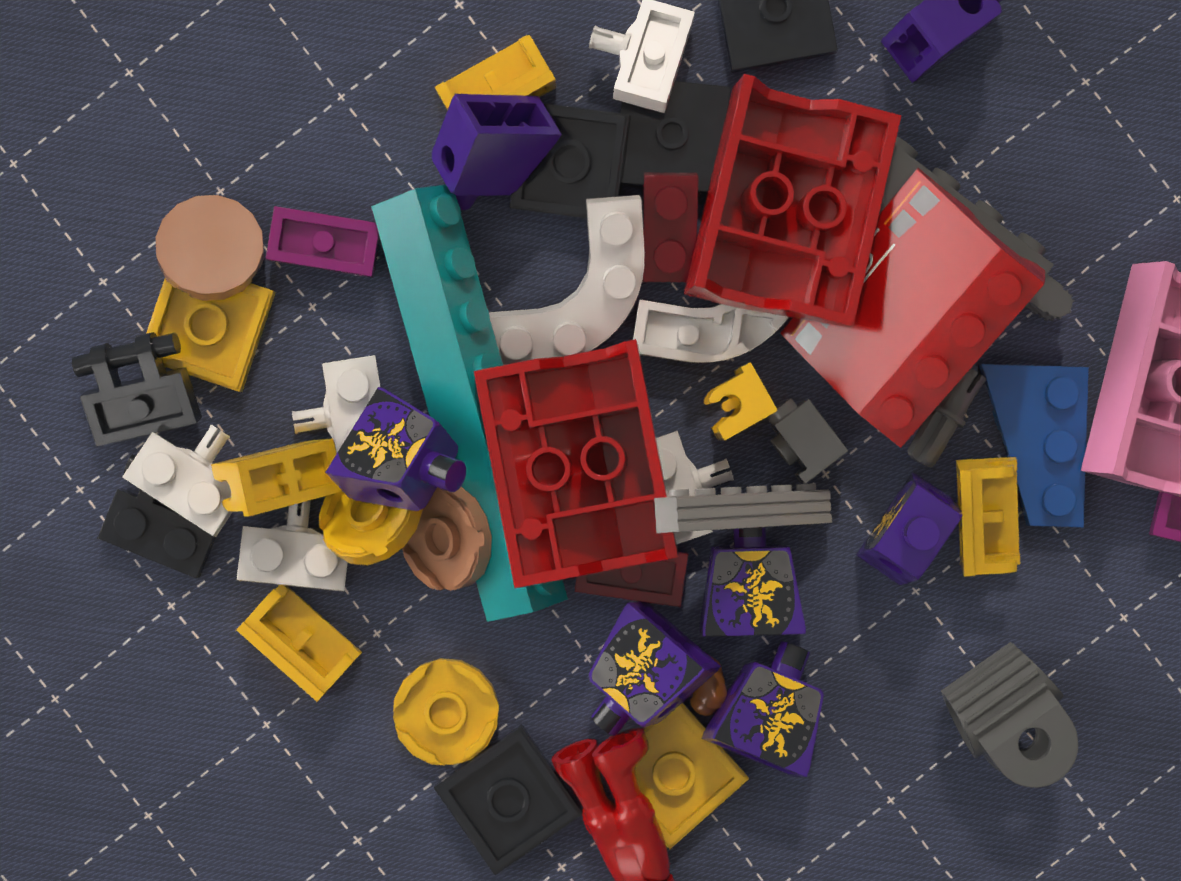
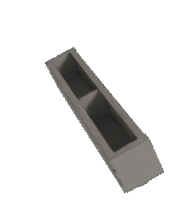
M816 483L797 484L796 491H792V485L771 486L772 492H767V486L746 487V493L741 492V487L721 488L720 495H716L715 488L695 489V496H689V489L668 490V497L654 498L656 533L832 523V514H830L831 503L829 501L831 499L829 489L816 490Z

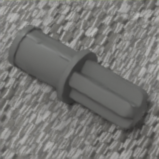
M971 368L928 416L908 448V455L911 459L926 467L931 468L935 466L956 428H963L966 422L963 418L975 396L987 380L983 375L978 374L977 371Z

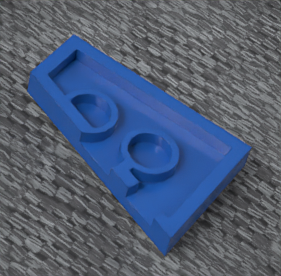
M978 365L981 375L987 379L985 383L993 406L992 413L997 430H1000L1007 456L1016 457L1017 493L1026 525L1084 527L1085 472L1081 471L1086 451L1089 367Z

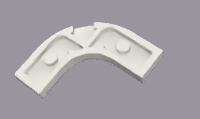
M640 195L586 199L589 239L587 273L577 290L558 304L539 309L489 312L503 365L537 358L563 357L588 352L606 341L620 327L634 306L643 280L645 252Z
M639 300L633 340H637L640 355L689 363H712L737 357L759 346L771 337L785 323L788 317L735 308L724 304L711 308H688Z

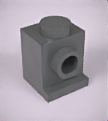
M790 398L777 407L778 411L766 417L771 423L770 427L777 434L770 441L776 451L789 466L797 461L802 467L794 474L800 483L806 484L848 452L847 448L809 399L803 400L797 405Z

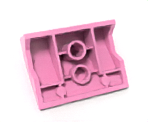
M1167 261L1132 264L1081 471L1181 497V272L1177 270L1175 264Z

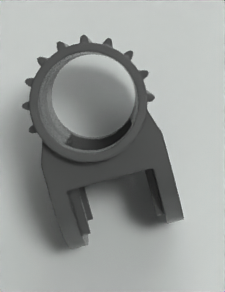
M1009 642L941 690L949 714L973 757L977 759L983 754L985 759L1012 782L1031 788L1045 787L1059 781L1072 768L1078 753V735L1072 720L1058 702L1064 698V695L1048 676L1018 649L1014 643ZM1029 728H1034L1035 738L1032 744L1027 748L1019 749L1018 742L1021 734Z

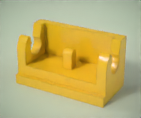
M526 35L518 39L514 44L450 80L435 86V89L448 110L455 94L541 97L556 88V79L531 36Z
M751 362L734 370L736 376L711 389L703 400V404L708 405L721 401L725 396L729 399L721 404L722 410L728 412L734 409L730 416L722 417L711 427L716 438L720 441L729 439L778 411Z
M333 438L303 441L211 464L214 479L220 482L227 481L231 489V498L222 501L223 507L229 512L243 511L244 517L343 492L325 473L336 456Z
M1016 457L956 460L958 505L963 515L958 524L960 565L964 577L1016 572L1017 565H1020Z
M279 585L276 589H273L236 630L316 702L325 695L362 653L287 585Z

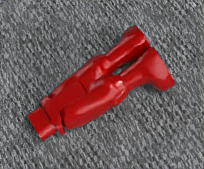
M633 728L619 732L616 736L609 737L600 745H598L595 739H585L572 743L556 752L551 760L557 774L572 787L582 804L584 825L589 834L592 835L615 881H675L673 875L670 874L667 847L655 816V810L649 799L640 791L636 778V766L648 751V740L642 728ZM600 772L608 783L615 799V804L606 796Z

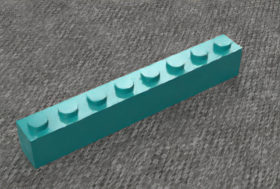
M445 184L415 188L371 206L429 415L442 425L458 445V453L455 459L463 461L466 465V477L461 487L476 498L487 516L492 535L491 558L484 574L476 581L486 620L489 622L532 613L568 600L563 579L514 589L474 371L502 366L503 362L456 195L451 193Z

